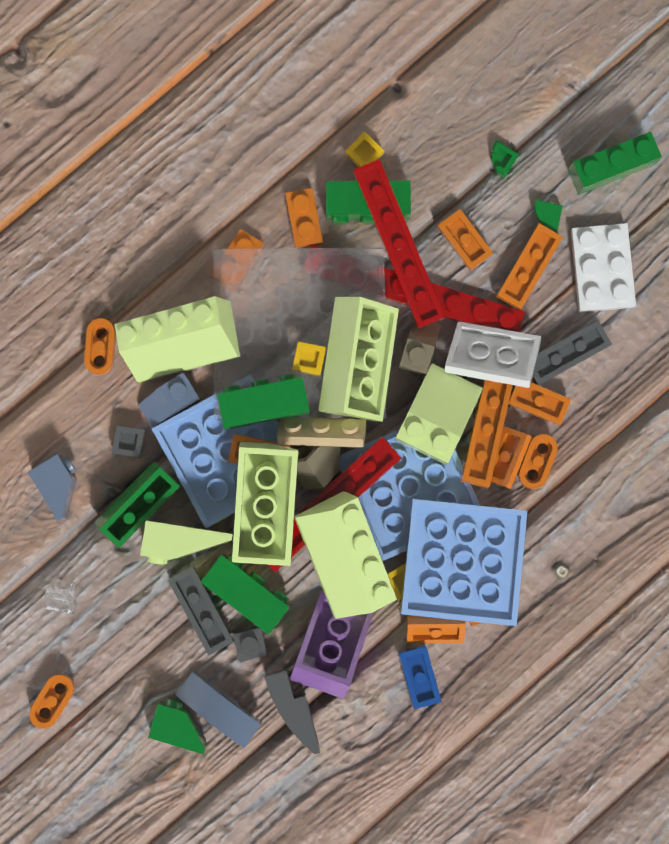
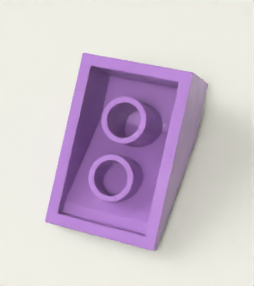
M320 592L290 680L344 699L350 687L373 613L336 619L332 614L325 593Z

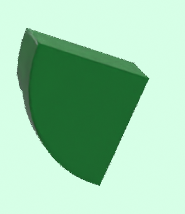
M495 140L491 151V163L495 172L504 179L519 157V153Z
M535 200L534 213L538 221L543 226L557 233L563 205Z

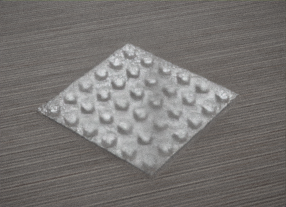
M384 247L213 249L214 296L231 301L240 357L214 363V420H222L217 394L223 393L222 388L233 385H240V389L252 387L251 382L268 379V383L279 382L280 376L296 373L297 378L303 377L310 413L293 417H298L299 419H359L318 411L335 297H363L385 304ZM298 341L326 347L321 376L292 371ZM386 402L383 418H386Z

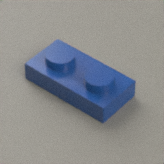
M426 645L399 652L414 710L442 702Z

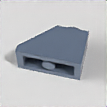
M183 372L157 388L138 406L151 427L154 428L200 401L201 398Z
M59 454L35 467L28 474L56 520L64 521L68 518L77 481L73 473L77 470L69 457L63 458Z

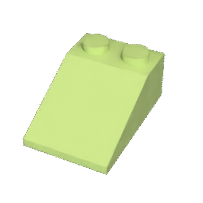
M432 363L395 440L445 465L448 464L483 388L455 374L446 373L445 369Z
M146 521L140 555L147 556V562L164 565L167 564L168 560L177 559L233 541L234 534Z

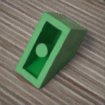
M167 698L166 702L161 701L158 703L148 738L204 754L207 743L189 709L183 708L182 702Z

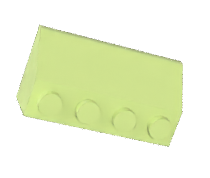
M216 296L115 324L119 353L137 382H144L240 357L231 301Z
M335 297L318 411L383 422L399 312L398 308L363 297Z
M240 442L232 562L290 566L298 450L271 443Z
M343 491L294 516L334 618L373 613L397 600L358 497Z

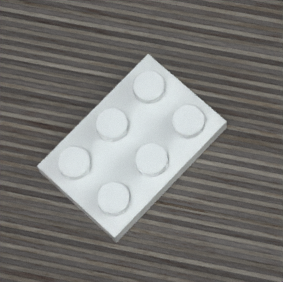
M628 223L572 228L570 234L578 312L636 307Z
M458 321L445 364V372L529 388L541 344V336Z

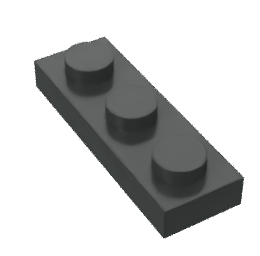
M599 320L538 353L532 375L534 382L537 385H541L611 346L612 343Z
M194 566L168 580L208 656L234 642L208 591L201 583V579Z

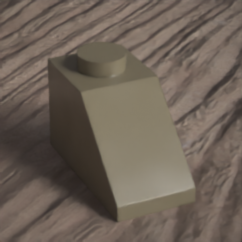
M413 319L398 370L425 378L439 335L440 323L433 322L418 329Z
M304 445L298 451L297 479L305 490H322L332 483V478L340 470V447Z

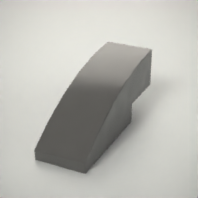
M288 669L265 674L264 678L270 696L289 729L312 753H320V746L306 693L294 695Z

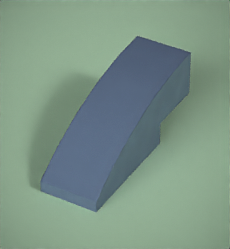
M192 671L176 694L196 713L242 748L246 747L262 723L258 718L239 706V703L194 671Z

